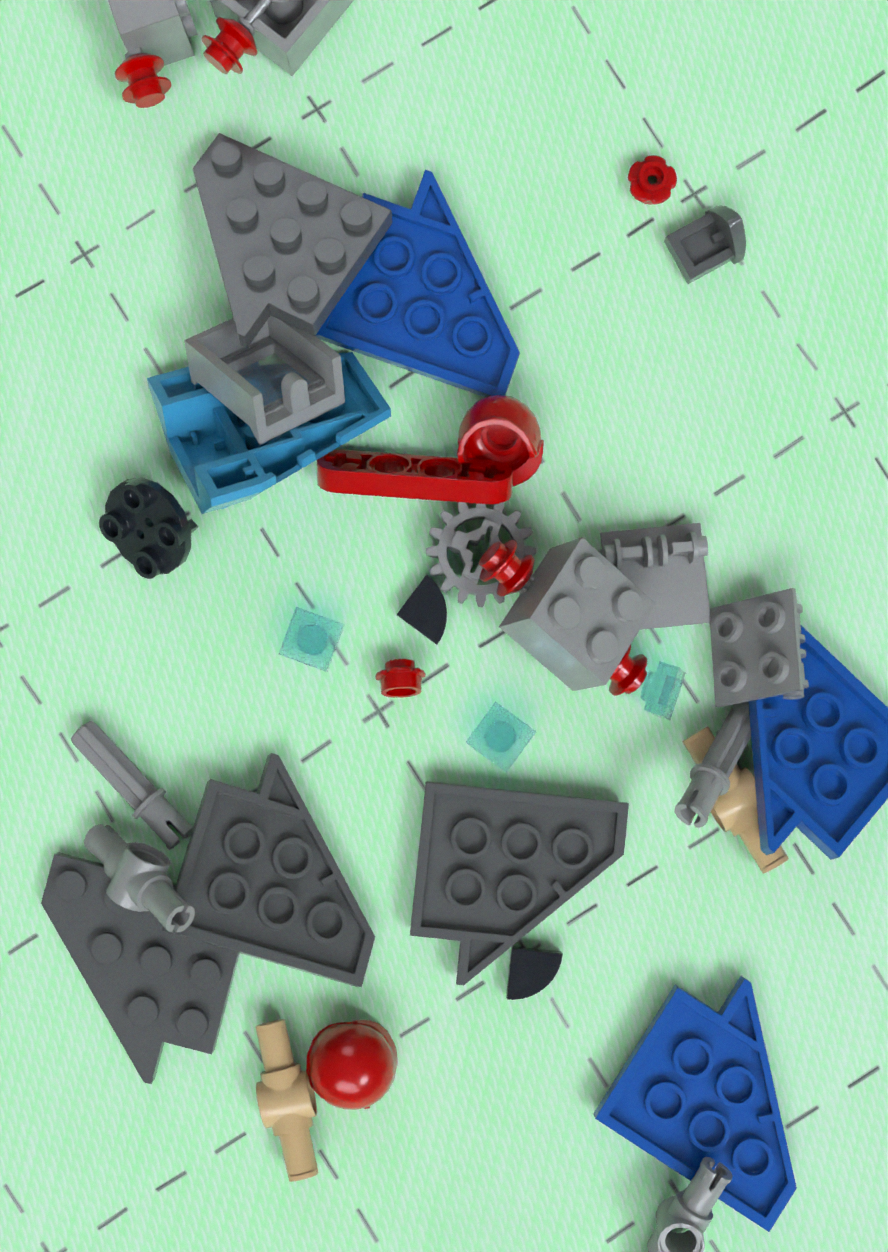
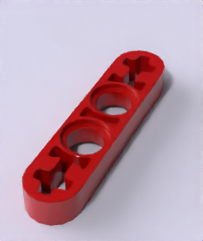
M333 450L317 459V485L327 492L499 504L509 500L512 496L513 470L508 464L493 460L467 459L465 462L459 463L458 458Z

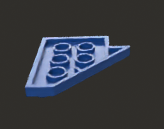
M428 170L424 171L411 209L363 193V198L392 211V224L315 336L322 341L483 397L506 395L520 352L433 173Z
M801 625L800 634L805 635V642L800 644V649L806 650V657L801 659V663H804L805 680L809 682V687L804 689V698L789 700L783 699V695L748 701L760 849L765 855L775 853L797 827L832 860L839 858L888 799V707Z
M740 976L718 1012L675 984L593 1115L596 1120L690 1181L700 1167L704 1157H710L715 1160V1164L712 1167L713 1170L719 1162L731 1171L733 1177L718 1199L770 1232L797 1187L752 984L749 980Z

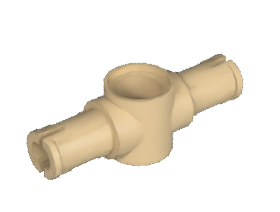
M706 727L682 741L695 764L702 763L715 737L709 727ZM736 763L729 777L730 788L726 794L718 797L711 810V814L724 832L730 830L733 836L739 835L764 874L780 866L789 858L781 845L773 854L765 855L761 851L755 777L746 767L740 769Z
M285 1019L259 1024L255 1028L265 1069L264 1072L260 1073L262 1081L256 1083L257 1102L261 1119L265 1128L272 1127L273 1135L280 1138L289 1181L304 1180L319 1173L309 1130L313 1126L312 1117L317 1116L315 1092L310 1086L306 1070L301 1071L300 1063H294Z

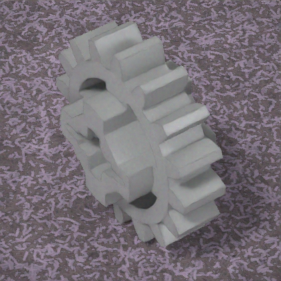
M457 502L459 514L454 517L450 513L443 511L440 517L446 525L445 528H431L429 531V535L439 541L438 546L426 548V556L438 558L439 563L430 568L429 572L431 576L444 574L446 579L440 588L443 593L451 590L453 587L459 589L458 603L463 604L469 594L476 595L478 607L484 606L486 595L493 594L494 599L499 604L505 601L504 596L500 597L496 593L498 581L488 585H477L482 567L478 564L475 572H470L473 567V553L467 547L469 544L477 546L481 540H484L488 531L491 532L488 540L490 543L489 547H491L494 543L500 541L498 533L502 526L509 533L511 539L517 542L515 555L518 558L526 555L535 556L536 548L524 546L523 540L532 535L533 531L531 527L518 529L516 524L521 517V513L517 510L507 517L502 513L504 502L495 504L493 509L486 508V504H476V508L469 509L466 503ZM484 519L481 528L467 534L459 530L455 531L465 522ZM447 549L458 554L461 558L464 569L460 578L449 565Z

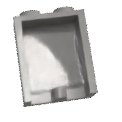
M271 315L248 348L241 346L233 318L184 340L191 382L194 385L199 383L249 425L259 445L345 403L341 355L316 336Z

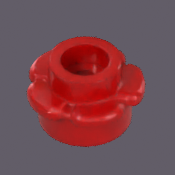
M656 155L647 156L642 162H635L628 173V180L631 182L630 193L636 200L644 204L655 205L665 202L671 196V189L675 188L677 184V175L674 168L667 166L666 160ZM655 176L657 182L655 184L649 183L648 177Z
M395 659L387 661L385 663V670L377 672L375 678L380 680L381 694L383 696L404 698L415 696L422 692L421 680L426 674L424 670L415 668L413 660Z

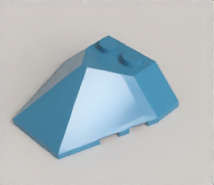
M353 352L338 353L341 355L345 403L259 445L249 425L199 383L194 385L191 382L189 366L147 378L170 453L201 514L251 500L264 490L391 417V408ZM258 363L238 374L262 393L263 405L266 408L283 400L282 379L286 374L295 371L289 366L259 368Z

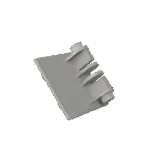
M700 523L600 533L602 555L656 603L640 630L711 623L704 556L708 555V543L706 536H702Z
M795 588L710 608L715 707L783 695V699L789 700L804 698V689L809 687V682L805 680L804 663H801V659L806 657V650L800 649V644L805 642V635L800 634V613L803 612V607L801 604H797Z

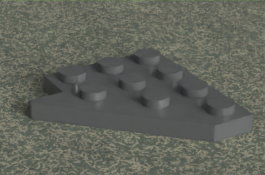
M271 753L267 756L257 793L212 779L207 781L174 889L195 909L194 920L184 931L175 932L173 930V932H169L164 927L162 931L351 986L362 987L375 935L279 755Z

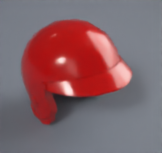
M493 395L477 401L466 412L460 425L457 449L458 462H465L467 459L503 462L508 464L513 470V487L529 480L537 472L541 464L544 440H541L540 427L534 413L525 403L511 396Z
M354 1020L352 1022H338L328 1025L316 1034L307 1052L306 1073L310 1086L328 1104L337 1108L347 1110L369 1109L371 1105L382 1099L394 1081L398 1064L396 1046L388 1031L379 1023L371 1020Z

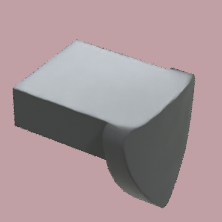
M722 205L706 211L705 216L666 236L664 241L687 284L730 261L736 264L744 260L746 250L745 229L741 216L733 209Z

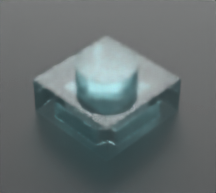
M296 607L279 655L328 672L345 625Z
M659 661L657 671L648 672L641 691V700L646 701L644 711L651 715L671 720L686 674L681 668Z
M495 701L466 740V743L507 773L536 731Z

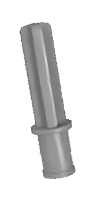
M748 702L733 705L702 763L696 764L691 769V782L681 800L675 806L674 811L676 816L686 825H691L697 813L698 816L694 826L697 828L703 827L707 823L708 816L718 797L728 792L730 788L729 777L751 737Z
M90 721L82 725L71 738L73 745L135 810L132 816L135 819L141 817L166 844L169 850L180 843V838L167 826L168 824H171L183 838L188 836L193 830V826L164 797L166 791L163 788L157 790L95 722Z

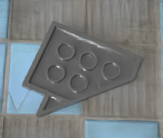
M221 133L217 135L193 167L197 188L241 346L249 347L270 315L315 336L391 226L392 211Z
M426 781L410 936L460 941L456 985L464 986L624 855L629 803Z
M58 852L54 854L41 904L143 1082L152 1084L155 1080L164 1042L212 1055L216 1047L240 953L162 931L163 925L150 911H132L116 904L108 897L106 889L111 879L105 873L104 864ZM172 882L173 889H175L176 883Z

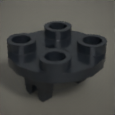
M142 477L127 479L110 491L105 504V514L99 519V528L103 536L110 542H113L122 556L133 564L136 572L146 579H152L159 574H169L186 562L191 550V533L198 528V525L192 519L187 520L185 511L169 491L158 482Z

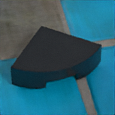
M426 574L397 613V616L438 645L446 627L447 608L440 588Z
M512 946L506 999L517 1000L537 994L549 985L560 968L563 956L562 951Z

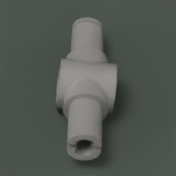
M98 824L88 831L84 839V846L104 864L105 873L111 879L106 889V894L112 901L132 911H150L169 932H173V930L181 932L190 926L194 920L195 909L173 889L172 880L166 875L170 866V860L164 853L146 844L137 842L126 843L109 825Z
M704 1157L685 1192L680 1191L676 1196L664 1199L660 1203L656 1211V1229L647 1243L648 1252L704 1251L703 1233L713 1219L712 1208L733 1177L731 1171L725 1165L719 1162L713 1170L712 1167L715 1164V1160L710 1157ZM682 1227L689 1229L684 1233H676L671 1231L675 1228Z

